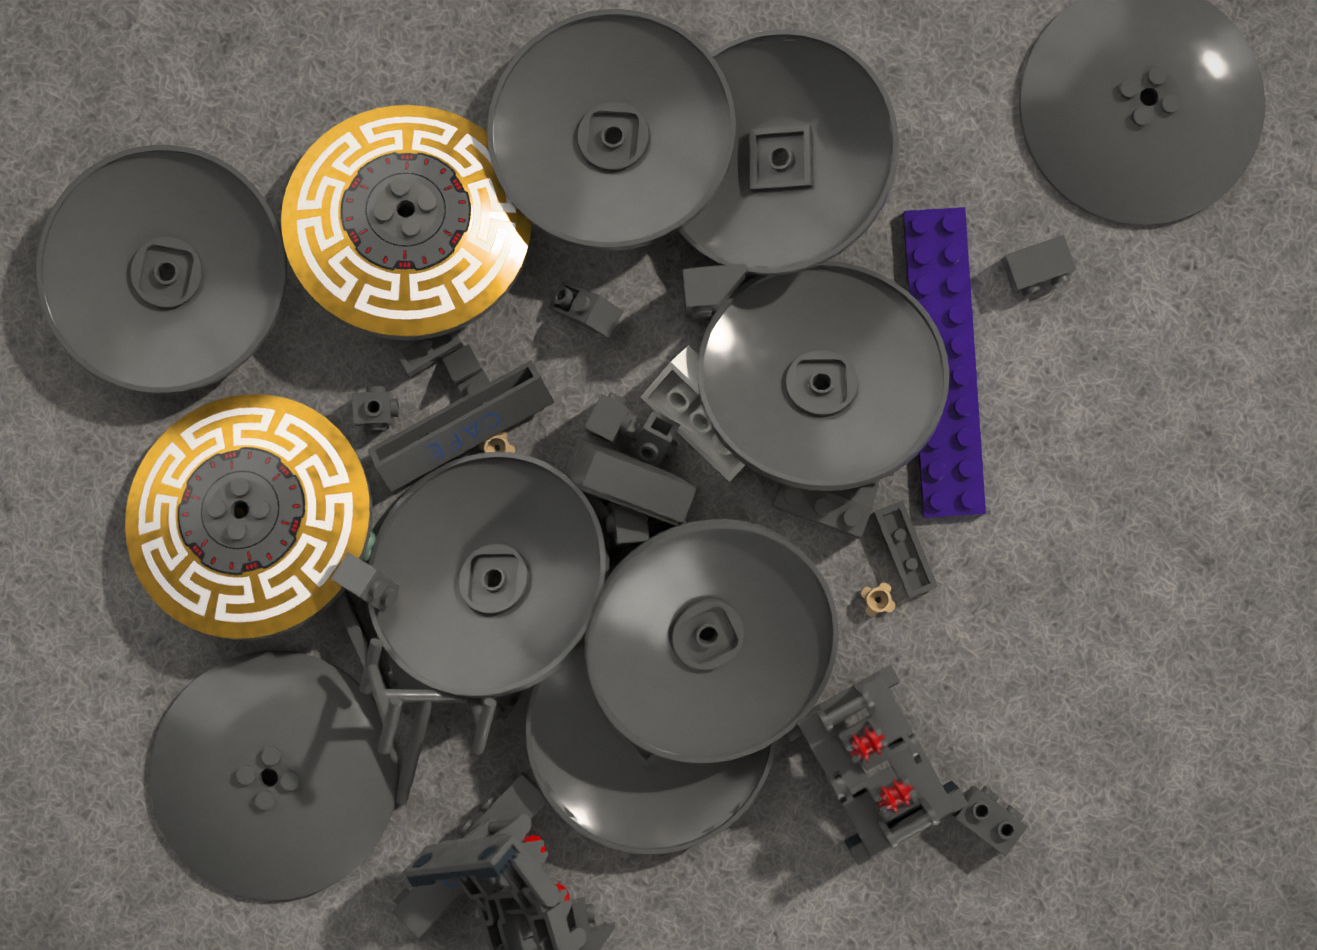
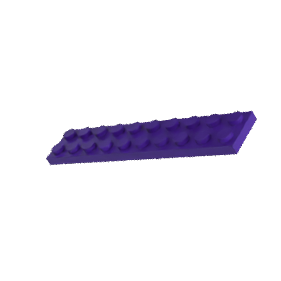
M965 207L903 211L908 292L924 307L937 326L944 342L949 365L948 395L941 420L928 443L919 452L923 518L986 514Z

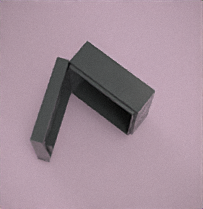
M580 437L577 439L566 467L567 476L583 491L652 516L647 521L649 539L674 527L687 524L684 520L697 488L675 473ZM636 548L620 549L609 561V576Z

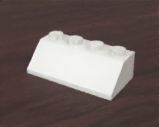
M688 345L666 366L643 393L641 398L654 411L681 424L677 432L730 482L745 464L739 461L722 444L706 418L698 390L697 371L699 355Z

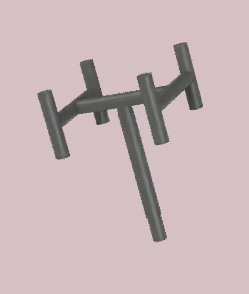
M373 638L370 640L359 690L364 694L373 692L383 723L378 747L380 753L389 754L391 752L402 703L418 702L395 798L396 803L404 805L408 802L410 789L414 781L432 703L469 704L477 725L471 748L475 754L484 753L497 703L494 699L486 698L482 705L480 698H463L439 690L385 689L378 669L383 642L380 639Z

